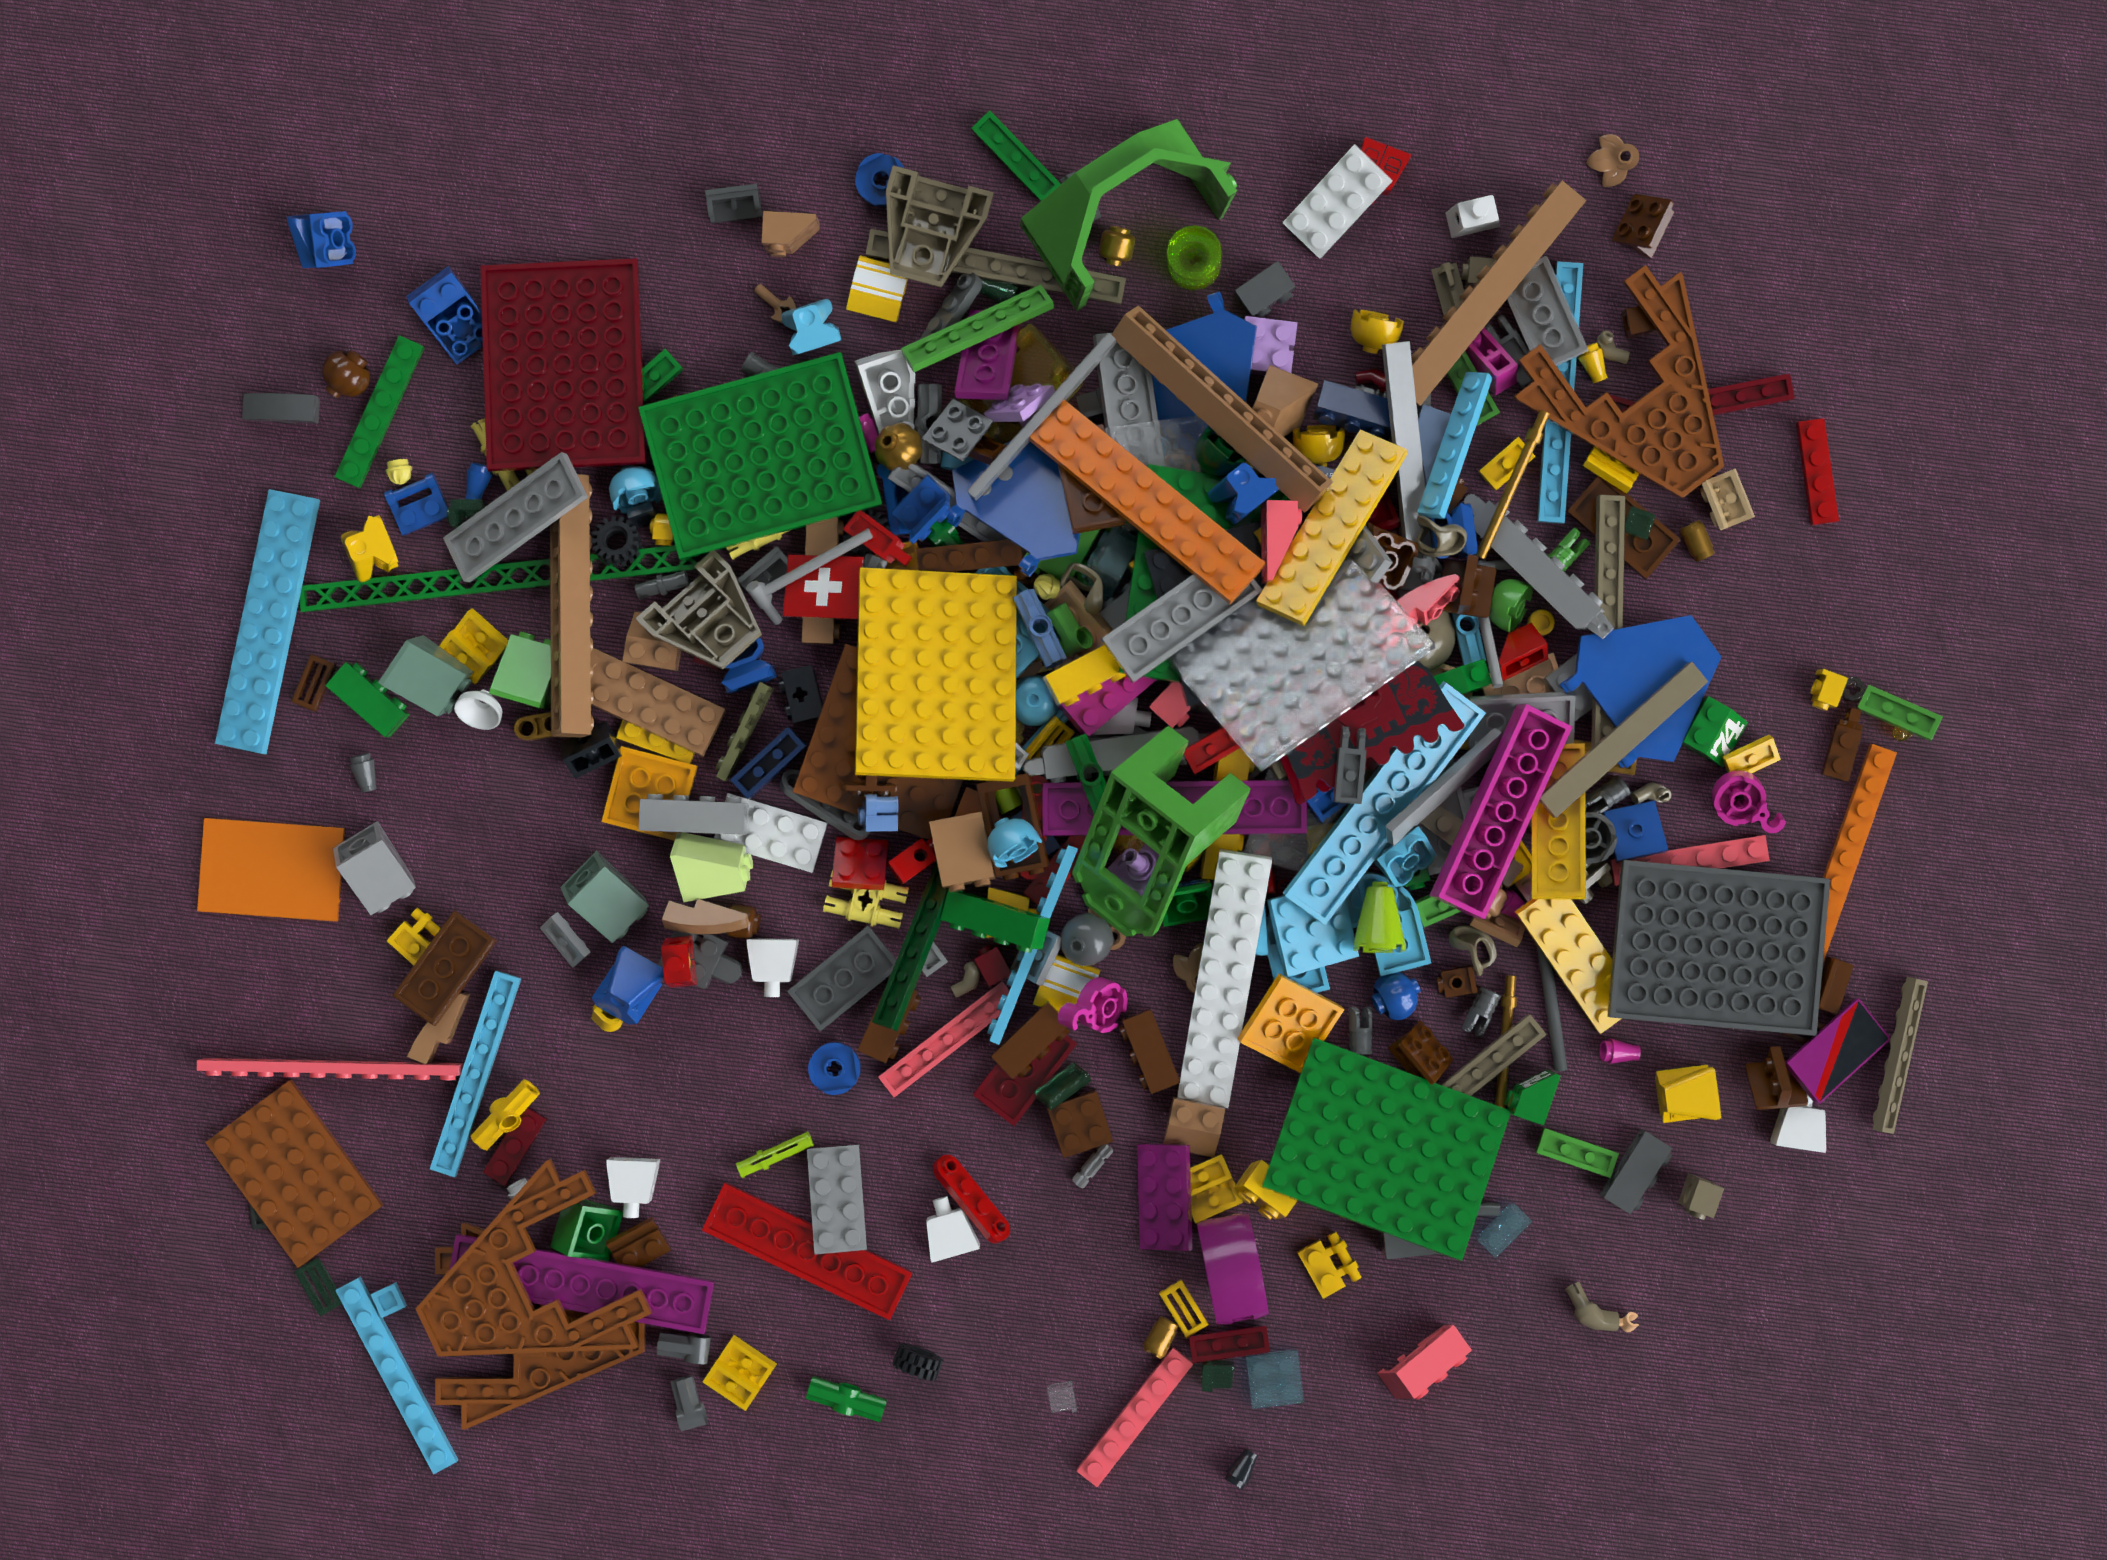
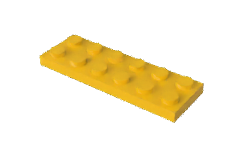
M1585 743L1564 745L1544 791L1585 755ZM1585 793L1557 818H1553L1544 806L1538 802L1532 815V899H1586Z
M1531 899L1515 911L1516 915L1596 1031L1602 1034L1621 1020V1018L1607 1017L1612 958L1571 899Z

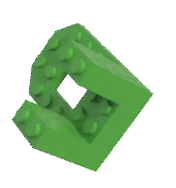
M1170 726L1163 729L1111 772L1072 872L1076 883L1080 882L1085 892L1082 894L1085 905L1124 936H1134L1135 934L1153 936L1158 932L1186 866L1236 823L1251 790L1241 780L1229 773L1192 804L1168 786L1166 782L1175 776L1189 742ZM1121 825L1159 854L1142 896L1105 868Z

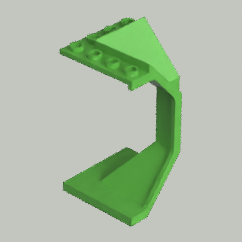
M1178 119L1133 135L1075 172L1021 218L1020 227L1076 311L1086 306L1095 283L1083 265L1082 256L1100 198L1105 193L1147 166L1155 163L1191 178L1218 220L1224 217L1237 192V184L1234 178L1229 173L1226 175L1231 163L1202 157Z

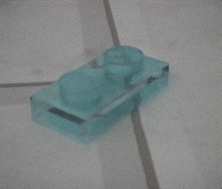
M1511 1202L1500 1213V1216L1476 1239L1497 1258L1532 1220Z

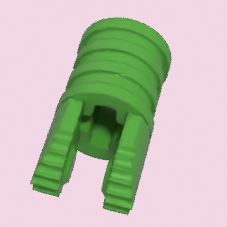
M1576 527L1548 555L1550 558L1555 555L1565 565L1564 572L1590 545L1587 539H1583L1570 549L1571 545L1580 535Z

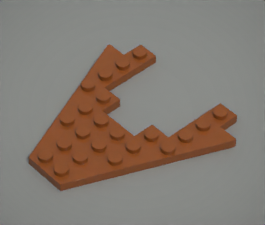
M1644 265L1622 282L1667 344L1665 348L1647 360V363L1661 383L1623 412L1620 411L1607 392L1585 407L1542 345L1539 344L1517 360L1532 382L1513 397L1516 401L1538 414L1540 410L1548 412L1550 414L1548 420L1675 496L1683 498L1724 467L1683 274L1678 272L1660 285L1648 267Z
M551 1158L545 1161L416 1307L417 1314L438 1357L627 1350L639 1347L629 1324L652 1313L642 1288L570 1322L559 1298L537 1309L534 1308L513 1262L536 1251L525 1227L596 1194L586 1170L561 1180Z
M468 1222L461 1223V1235L478 1238L484 1231V1229ZM453 1247L435 1248V1274H446L449 1271ZM564 1309L570 1322L588 1314ZM633 1322L629 1324L639 1344V1347L636 1349L513 1354V1377H437L435 1379V1405H461V1430L468 1429L645 1352V1323Z

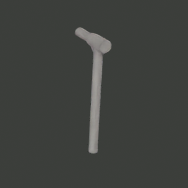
M868 528L767 585L758 581L750 582L746 590L758 607L764 610L772 623L778 625L782 622V617L771 603L772 593L873 538V535Z
M1504 559L1494 561L1478 560L1477 565L1494 567L1496 571L1513 568ZM1478 617L1493 688H1500L1503 686L1490 620L1489 617Z

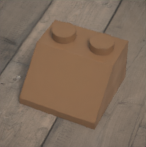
M763 211L761 243L766 252L770 253L772 257H786V254H793L820 230L817 215Z
M634 612L626 636L622 662L678 671L682 650L654 638L635 619L641 613Z
M1173 1096L1163 1144L1190 1145V1153L1214 1157L1221 1134L1225 1107Z

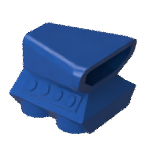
M347 211L287 216V223L302 268L353 264L356 249L353 242L350 241L353 224L350 216L347 215Z
M1242 463L1208 492V498L1213 503L1229 502L1225 520L1231 521L1235 525L1273 496L1279 488L1276 486V478H1259L1249 464Z
M1470 503L1458 504L1450 514L1446 512L1444 519L1429 518L1440 527L1457 524L1466 530L1467 541L1464 548L1455 554L1458 558L1462 559L1468 555L1477 554L1475 524ZM1430 529L1432 548H1437V536ZM1441 556V557H1437V558H1438V559H1444V558H1448L1449 556Z
M760 637L725 667L730 669L721 682L725 687L726 693L740 692L759 685V682L764 683L777 677L776 667L761 660L764 644Z
M623 946L618 951L615 963L592 996V1000L597 1007L629 1025L637 1024L662 986L661 982L664 979L663 968Z

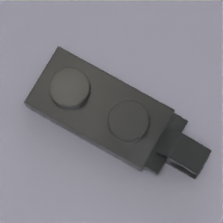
M1423 556V559L1414 557L1412 568L1414 572L1419 573L1420 581L1423 584L1442 577L1443 566L1436 557Z

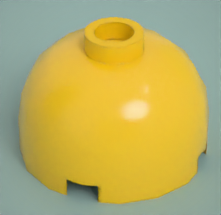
M1355 309L1351 319L1352 337L1357 343L1363 345V351L1378 354V350L1382 349V344L1396 343L1399 340L1404 321L1395 318V322L1389 321V315L1368 310H1360L1359 313Z
M1311 425L1307 426V431L1300 432V427L1293 430L1294 447L1312 463L1327 467V462L1337 459L1344 449V428L1336 431V426Z

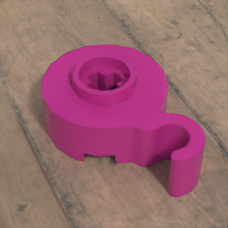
M1731 771L1716 781L1712 789V802L1718 816L1725 823L1738 826V824L1759 821L1762 828L1768 833H1777L1784 828L1786 821L1781 813H1777L1773 820H1767L1770 813L1767 809L1766 793L1762 783L1754 774L1746 771ZM1742 794L1744 799L1742 801L1738 799L1737 802H1735L1734 798L1737 795Z
M1103 977L1093 978L1081 990L1076 1004L1069 1002L1060 1008L1058 1022L1063 1026L1076 1030L1078 1028V1019L1082 1025L1101 1033L1110 1032L1118 1026L1116 1021L1121 1011L1126 1012L1128 1002L1126 990L1121 988L1118 983Z

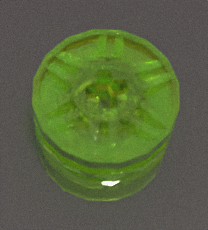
M1193 225L1184 227L1173 235L1167 248L1168 271L1173 281L1182 288L1199 290L1206 288L1216 280L1222 265V250L1220 241L1215 233L1206 227ZM1195 257L1199 258V263L1196 262L1194 266L1190 265V260H1193Z

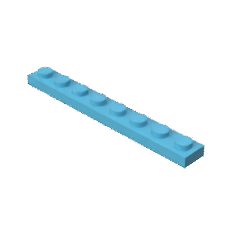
M1068 845L1066 850L1061 848L1056 863L1060 864L1057 874L1051 872L1046 885L1047 888H1050L1047 898L1041 897L1036 910L1041 913V916L1051 917L1077 853V848ZM1032 949L1031 953L1020 951L1016 960L1020 961L1021 964L1018 971L1012 970L1007 985L1011 986L1008 996L1002 994L997 1007L998 1010H1001L998 1021L992 1019L987 1034L992 1035L990 1041L999 1045L1038 949Z
M498 970L494 972L431 1163V1170L452 1177L457 1176L520 985V977Z
M359 1277L335 1290L433 1475L456 1463L458 1458L384 1319L380 1317L362 1278Z

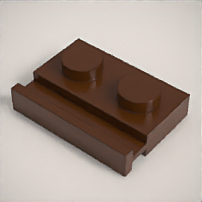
M653 1217L606 1241V1246L612 1252L617 1263L641 1267L671 1251L670 1244L659 1226L654 1222Z

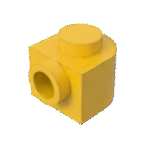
M656 514L655 518L651 519L650 533L653 534L652 539H656L655 545L671 546V541H674L667 514Z
M596 1005L593 1006L591 1019L602 1030L613 1032L621 1027L622 1020Z

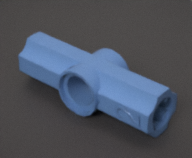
M1034 588L1027 589L1013 597V601L1028 630V637L1033 641L1045 668H1053L1066 661L1067 657L1052 628V621L1046 615ZM1042 624L1046 627L1047 631L1041 634L1034 631L1033 626Z

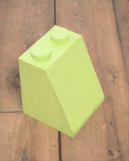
M684 832L677 833L670 854L683 902L745 891L747 881L750 880V869H753L752 856L750 853H746L743 844Z

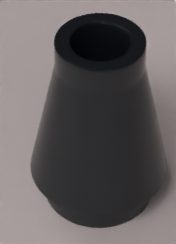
M1244 1448L1240 1456L1225 1471L1227 1475L1224 1479L1243 1490L1245 1484H1249L1258 1456Z

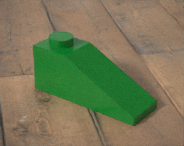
M1484 659L1433 676L1439 686L1444 681L1462 695L1482 690L1492 684Z

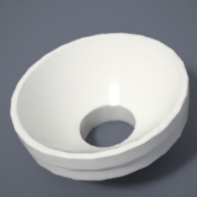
M486 690L463 693L456 701L454 707L455 713L461 721L471 727L482 730H490L497 727L503 714L499 702Z

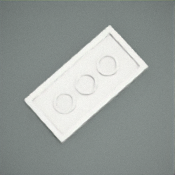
M1354 144L1283 221V224L1318 258H1322L1393 180Z
M727 793L726 797L742 798L741 803H748L747 834H715L714 839L743 844L748 854L750 853L754 856L813 873L828 825L827 822Z

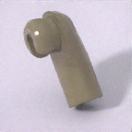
M1607 330L1601 332L1597 338L1599 348L1602 347L1603 357L1626 364L1630 352L1616 348L1612 332Z
M1651 782L1632 792L1630 796L1635 804H1639L1646 799L1663 803L1668 802L1672 794L1668 788Z
M967 962L964 966L966 972L963 981L951 986L956 998L978 986L981 971L976 962Z

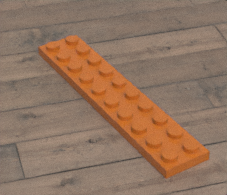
M1063 400L1029 436L1028 440L1230 605L1265 567L1266 563L1067 401Z

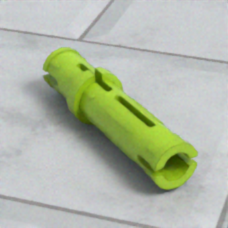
M806 1131L765 1151L762 1149L758 1150L756 1155L737 1162L736 1166L739 1174L744 1178L758 1170H767L770 1168V1165L813 1147L814 1143L809 1132ZM795 1144H798L797 1146L778 1154V1152L786 1148H789ZM772 1155V1157L753 1165V1163Z

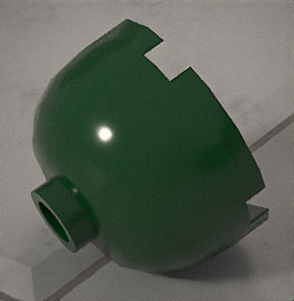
M1210 426L1204 430L1195 444L1194 453L1199 469L1202 473H1207L1217 478L1226 477L1231 471L1247 461L1222 437L1218 436Z

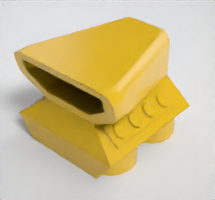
M380 515L375 517L368 516L363 531H349L341 535V542L359 582H365L371 578L374 564L388 573L391 569L398 567L395 550Z
M1701 1065L1656 1071L1655 1081L1658 1104L1663 1123L1698 1118L1721 1119L1716 1072L1713 1067Z

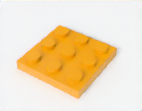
M621 746L622 756L617 760L601 822L675 841L677 833L680 832L639 830L640 799H647V794H662L663 800H673V795H687L690 799L698 766Z
M1279 973L1237 1039L1240 1043L1301 1073L1312 1039L1316 1038L1324 1041L1343 1013L1344 1008Z

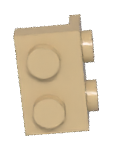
M1736 469L1702 483L1703 487L1700 489L1702 497L1706 503L1709 502L1712 512H1710L1712 522L1716 527L1719 526L1720 530L1755 517Z

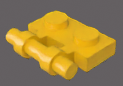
M416 908L411 914L418 922L412 927L407 921H404L387 940L390 945L413 965H415L431 943L420 932L425 928L435 937L441 929L432 921V916L428 913L424 914L419 908Z
M1336 1231L1327 1236L1331 1242V1245L1324 1248L1319 1239L1297 1251L1323 1299L1345 1287L1342 1276L1348 1274L1352 1282L1361 1278L1357 1270L1359 1267L1357 1262L1351 1259L1346 1250L1347 1244L1344 1239H1340ZM1336 1253L1343 1264L1338 1268H1335L1329 1257Z

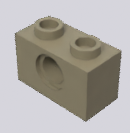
M1688 1173L1678 1203L1685 1207L1684 1211L1691 1216L1705 1220L1706 1216L1714 1218L1724 1188L1712 1181Z

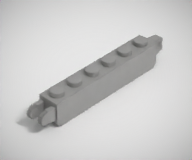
M1468 494L1463 502L1464 504H1471L1475 531L1483 538L1498 503L1496 505L1491 501L1485 503L1477 495ZM1507 510L1491 547L1576 629H1589L1604 639L1614 627L1603 612L1605 610L1600 606L1603 601L1593 592L1588 595L1581 588L1584 583L1575 574L1569 577L1563 571L1565 565L1555 555L1550 558L1544 552L1547 547L1536 537L1532 541L1525 534L1528 529L1519 520L1513 523L1507 517L1510 513Z
M1189 726L1172 728L1189 741L1187 747L1210 734L1198 733L1197 730ZM1162 730L1089 740L1097 762L1103 771V776L1110 775L1114 769ZM1065 743L1044 746L1040 751L1041 757L1025 760L1022 765L1024 773H1029L1032 776L1033 774H1043V777L1050 779L1051 783L1066 781V776L1076 775V779H1078L1076 769ZM1182 757L1179 765H1186L1187 762L1185 758ZM1087 767L1083 772L1084 779L1092 778V773L1096 772V770L1092 767Z

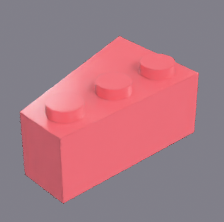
M1443 1325L1418 1343L1419 1347L1407 1357L1403 1354L1397 1358L1399 1363L1390 1371H1385L1383 1368L1377 1373L1395 1399L1418 1400L1428 1393L1429 1390L1427 1388L1431 1384L1441 1382L1448 1376L1447 1371L1453 1366L1458 1367L1467 1360L1466 1355L1472 1350L1454 1325Z

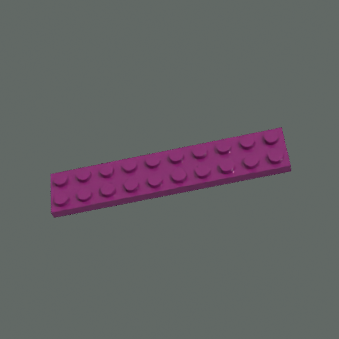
M1288 780L1242 781L1251 790L1236 823L1222 835L1307 834V801L1302 804H1296ZM1220 781L1166 782V784L1185 797L1190 803L1194 804ZM1043 783V836H1087L1094 814L1082 784ZM1122 825L1118 835H1134Z
M461 1234L455 1236L450 1269L476 1241L477 1237ZM535 1248L536 1251L513 1262L532 1303L546 1305L559 1298L564 1309L590 1313L642 1288L652 1313L635 1322L705 1334L715 1283L713 1280L592 1258L569 1257L559 1252Z

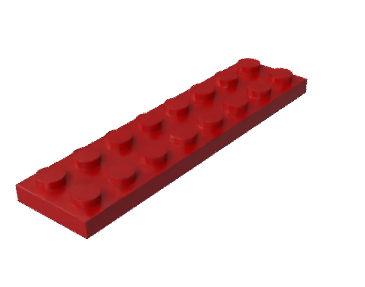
M727 1182L723 1184L702 1228V1231L888 1320H891L913 1273L869 1250L814 1254L812 1223Z

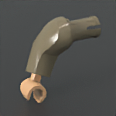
M1580 1282L1575 1283V1286L1572 1284L1565 1289L1576 1309L1574 1316L1584 1326L1602 1331H1618L1619 1326H1621L1625 1332H1631L1639 1326V1324L1630 1322L1638 1317L1634 1312H1629L1623 1318H1619L1618 1312L1601 1310L1596 1304L1589 1302Z

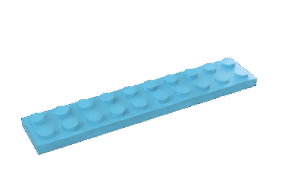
M270 489L268 491L215 744L267 754L318 514L319 499Z
M1444 681L1439 687L1464 723V728L1452 732L1445 725L1440 724L1438 726L1439 736L1435 742L1427 743L1421 736L1417 735L1413 739L1414 749L1409 754H1403L1393 746L1389 752V762L1385 765H1379L1363 786L1362 804L1350 803L1283 892L1287 898L1325 925L1388 843L1385 825L1436 780L1486 714Z

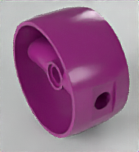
M1249 1213L1233 1214L1232 1216L1216 1219L1211 1218L1197 1223L1216 1324H1233V1322L1252 1318L1254 1320L1269 1315L1261 1266Z

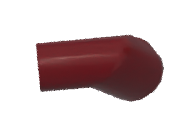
M1379 369L1355 372L1357 385L1373 383L1378 386L1380 393L1384 394V391L1387 392L1384 372Z

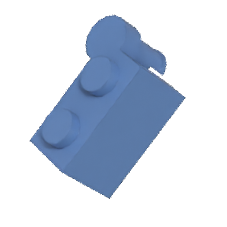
M866 794L865 800H862V807H858V823L863 825L866 832L898 831V796L877 797L876 794Z

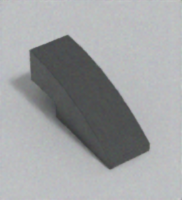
M244 394L242 420L318 424L320 398L315 395Z

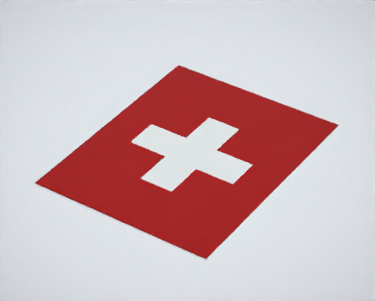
M788 555L787 573L812 560L817 555ZM839 556L786 585L783 616L858 619L860 567L863 568L864 557Z

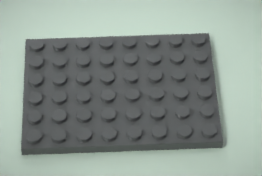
M1621 860L1607 1017L1816 1036L1830 879Z

